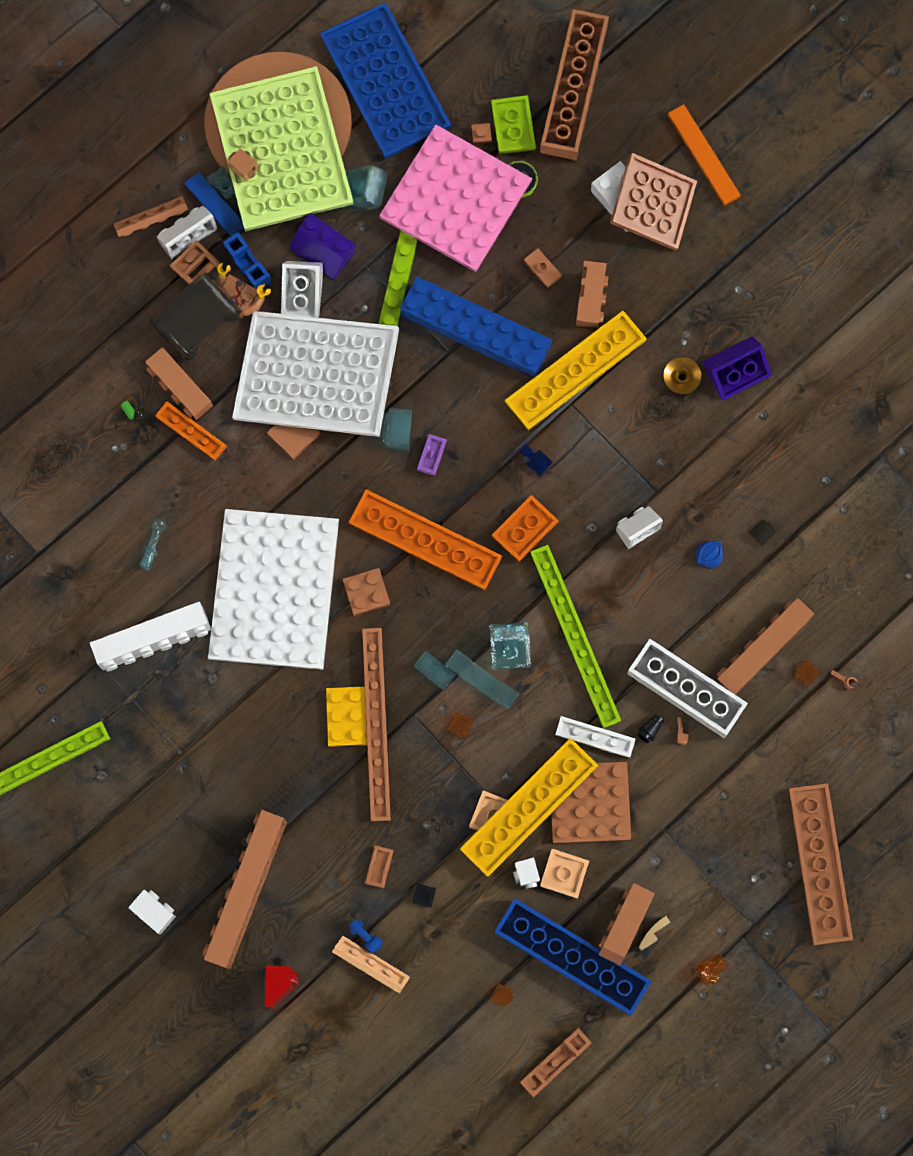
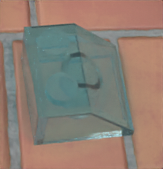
M373 165L347 170L346 176L354 203L347 207L364 210L381 208L388 173Z
M528 622L489 625L492 670L531 667Z

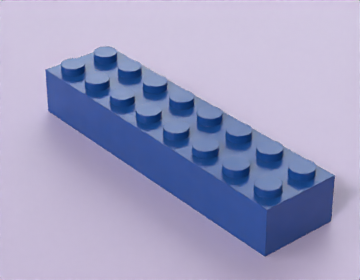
M416 277L400 307L401 316L532 378L537 376L552 346V339L419 277Z
M516 898L512 901L494 934L629 1016H632L652 982L623 963L618 965L600 956V949Z

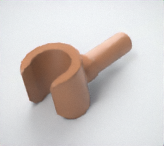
M834 670L830 673L844 682V686L847 689H853L849 685V680H852L854 683L858 682L856 678H847Z
M678 717L676 742L686 745L689 734L683 733L682 717Z

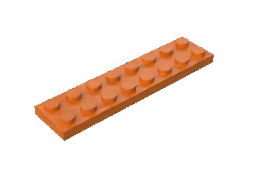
M367 489L349 521L350 525L484 591L502 559V555Z

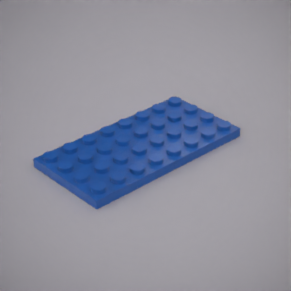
M386 2L320 33L328 52L385 159L426 140L435 125L445 130L451 128L445 112Z

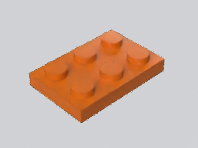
M531 495L492 534V537L520 562L556 526L559 520Z

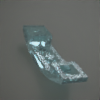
M457 649L445 664L471 686L508 710L520 694L479 667Z

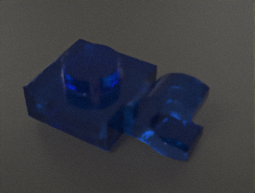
M526 444L520 449V453L529 460L526 465L539 477L553 464V461L540 450L534 453Z

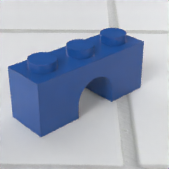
M238 232L223 242L225 251L252 287L257 289L258 286L265 284L263 287L265 288L272 283L270 275L260 261H257L252 255L249 246Z

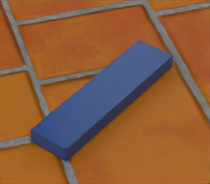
M199 172L185 182V186L213 215L214 219L230 237L244 229L243 221Z

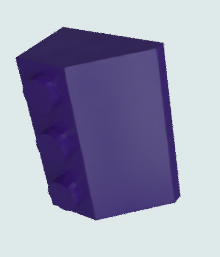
M311 213L298 228L289 247L290 250L307 262L323 263V273L335 280L356 253V247L353 242Z
M753 336L703 361L707 375L722 401L772 375L762 344Z

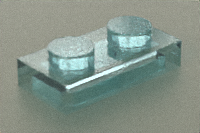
M427 651L414 664L417 670L442 691L456 677Z

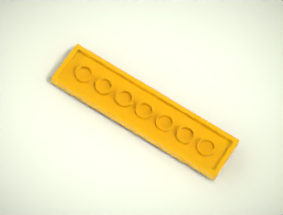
M622 311L508 397L505 403L529 431L642 345L647 338L627 314Z
M570 738L460 850L489 877L598 767V764Z

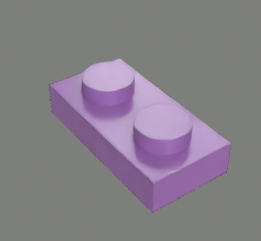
M431 434L428 435L417 471L436 476L447 439Z

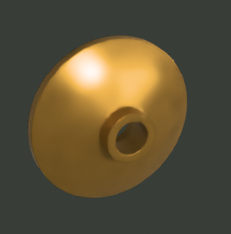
M679 357L670 361L665 367L664 382L671 391L677 394H688L699 386L701 370L693 360ZM684 375L685 380H680L678 377Z

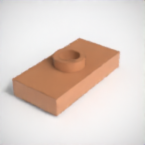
M538 248L524 259V263L547 289L562 278L560 272Z
M374 846L365 884L384 889L394 850Z

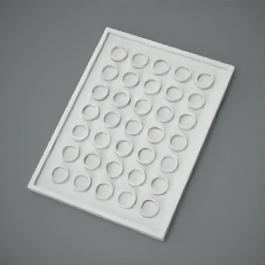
M259 311L253 312L232 418L238 421L380 437L399 327Z
M225 509L208 654L209 660L324 669L339 519Z

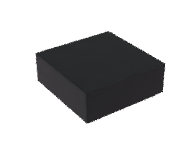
M417 884L413 904L432 908L436 888Z

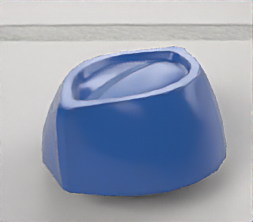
M707 540L698 545L695 551V559L698 566L712 569L720 565L723 560L721 541Z

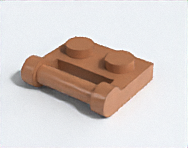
M195 240L170 265V268L194 290L198 286L197 284L214 267H218L220 262ZM207 259L209 263L193 278H190L189 275Z

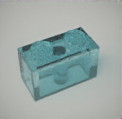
M389 408V414H385V425H388L387 432L383 433V443H386V449L409 451L412 410Z

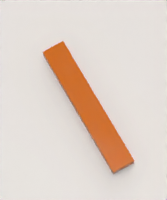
M683 104L669 112L668 117L723 205L726 206L740 198L739 191L685 105Z

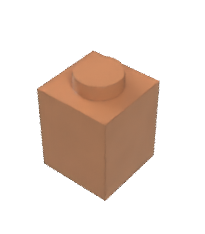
M241 148L237 152L234 151L228 158L229 168L246 182L259 169L257 161Z

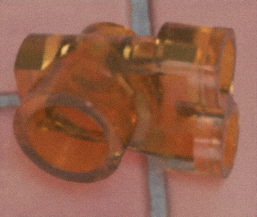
M717 954L711 963L707 960L701 962L696 969V973L699 974V978L706 985L709 983L714 984L719 979V974L729 965L722 956Z

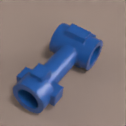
M355 920L348 927L351 930L350 932L353 935L357 933L366 942L364 946L372 954L375 951L377 952L382 947L383 941L375 934L373 937L370 936L362 928L364 924L361 921Z

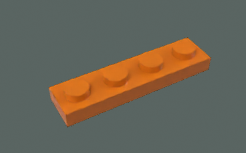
M167 401L155 415L158 420L214 461L218 459L227 447L226 444Z

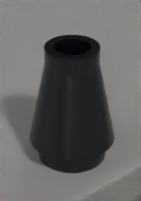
M655 714L649 721L638 728L637 736L645 743L654 741L664 720Z

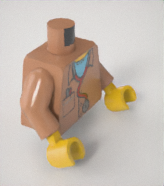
M223 263L219 264L217 270L220 274H218L216 282V299L219 306L224 309L219 317L229 323L233 315L242 319L244 316H249L253 312L259 311L265 300L264 296L269 295L271 290L267 289L264 293L263 287L265 284L255 289L230 274L227 276L226 273L231 270L230 265L224 271L222 269Z

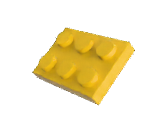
M365 687L326 688L328 747L367 745Z

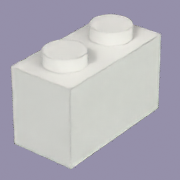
M143 890L129 906V909L161 935L176 917L173 914L174 909L167 903L162 905L158 901L160 897L152 890L149 893Z

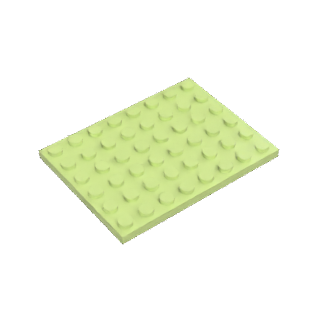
M317 67L210 93L227 163L229 156L241 148L258 164L259 169L247 182L229 168L245 231L305 217L310 213L317 214L354 204Z

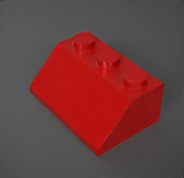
M266 966V1008H276L294 990V986L298 985V973L295 972L294 968L291 966Z

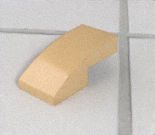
M667 916L659 920L647 932L638 947L640 951L658 940L654 933L670 923Z

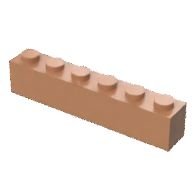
M799 598L794 602L790 600L784 606L785 611L781 615L777 613L770 620L772 624L768 628L764 626L757 633L758 638L754 642L750 640L744 646L745 651L741 655L737 653L731 659L732 665L728 669L723 667L718 672L717 676L719 678L716 680V683L736 695L814 616V613Z

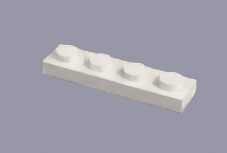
M562 716L555 735L568 740L571 738L575 742L630 758L636 740L632 737Z

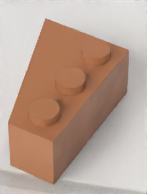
M584 261L576 326L598 329L599 323H603L604 312L601 311V305H605L606 294H603V288L608 286L609 276H605L607 263Z

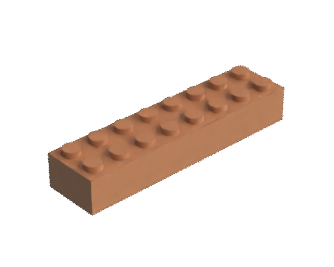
M573 9L542 137L540 153L577 161L608 28L609 16Z
M264 810L260 814L257 813L254 819L255 829L247 837L246 843H248V847L240 855L239 862H241L239 870L235 869L232 880L234 883L232 888L227 889L224 898L227 899L224 907L221 906L218 912L219 922L217 926H213L210 933L212 940L210 945L206 944L203 951L204 960L231 970L287 824L283 817Z

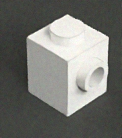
M534 858L515 862L516 872H513L516 884L520 883V886H525L526 889L537 887L536 883L540 882Z

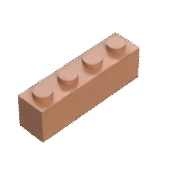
M163 347L145 361L148 367L146 369L153 378L156 376L160 380L158 384L164 391L169 390L172 395L170 397L177 405L180 403L184 407L183 412L189 418L193 417L197 421L213 407L211 400Z
M633 883L631 889L626 888L622 899L625 901L623 905H618L614 913L617 918L615 921L611 920L607 927L609 935L608 937L603 936L598 946L602 948L599 953L600 956L618 965L622 964L655 893Z

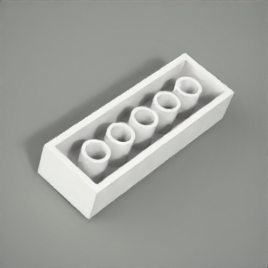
M199 601L90 642L99 667L103 671H112L118 668L117 665L123 663L125 665L131 664L138 657L143 656V658L152 656L154 651L160 649L161 651L172 648L173 644L178 642L179 644L187 643L194 636L203 637L208 634L211 627L205 610Z
M651 639L648 640L627 673L724 739L748 704Z

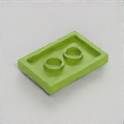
M528 95L491 100L499 155L536 150Z

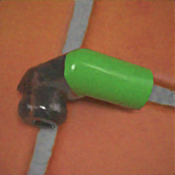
M128 401L121 404V408L130 420L143 421L146 419V409H133Z

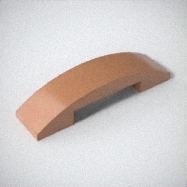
M578 1028L520 1082L521 1085L532 1097H535L592 1042Z

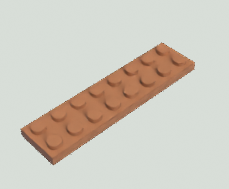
M828 783L789 788L813 946L852 941L853 935Z

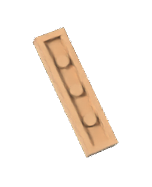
M342 936L332 951L399 994L410 978L405 973Z

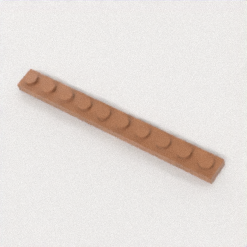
M382 628L362 629L371 822L391 821Z

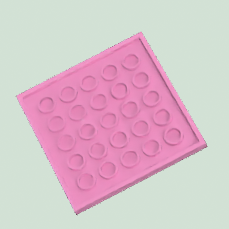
M435 125L379 215V218L472 271L477 272L531 183L532 178Z

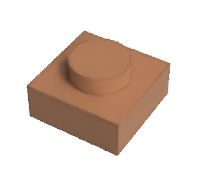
M490 123L471 125L473 145L492 143Z

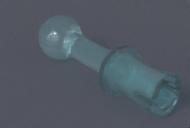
M157 517L152 521L153 533L148 547L143 548L144 554L139 566L145 570H151L154 557L158 554L155 548L160 533L167 528V522L162 517Z

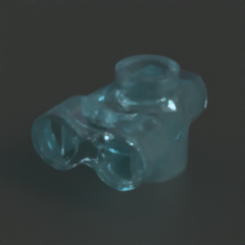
M221 167L215 173L209 175L206 180L225 199H228L235 194L232 180L228 177L229 173L225 167Z

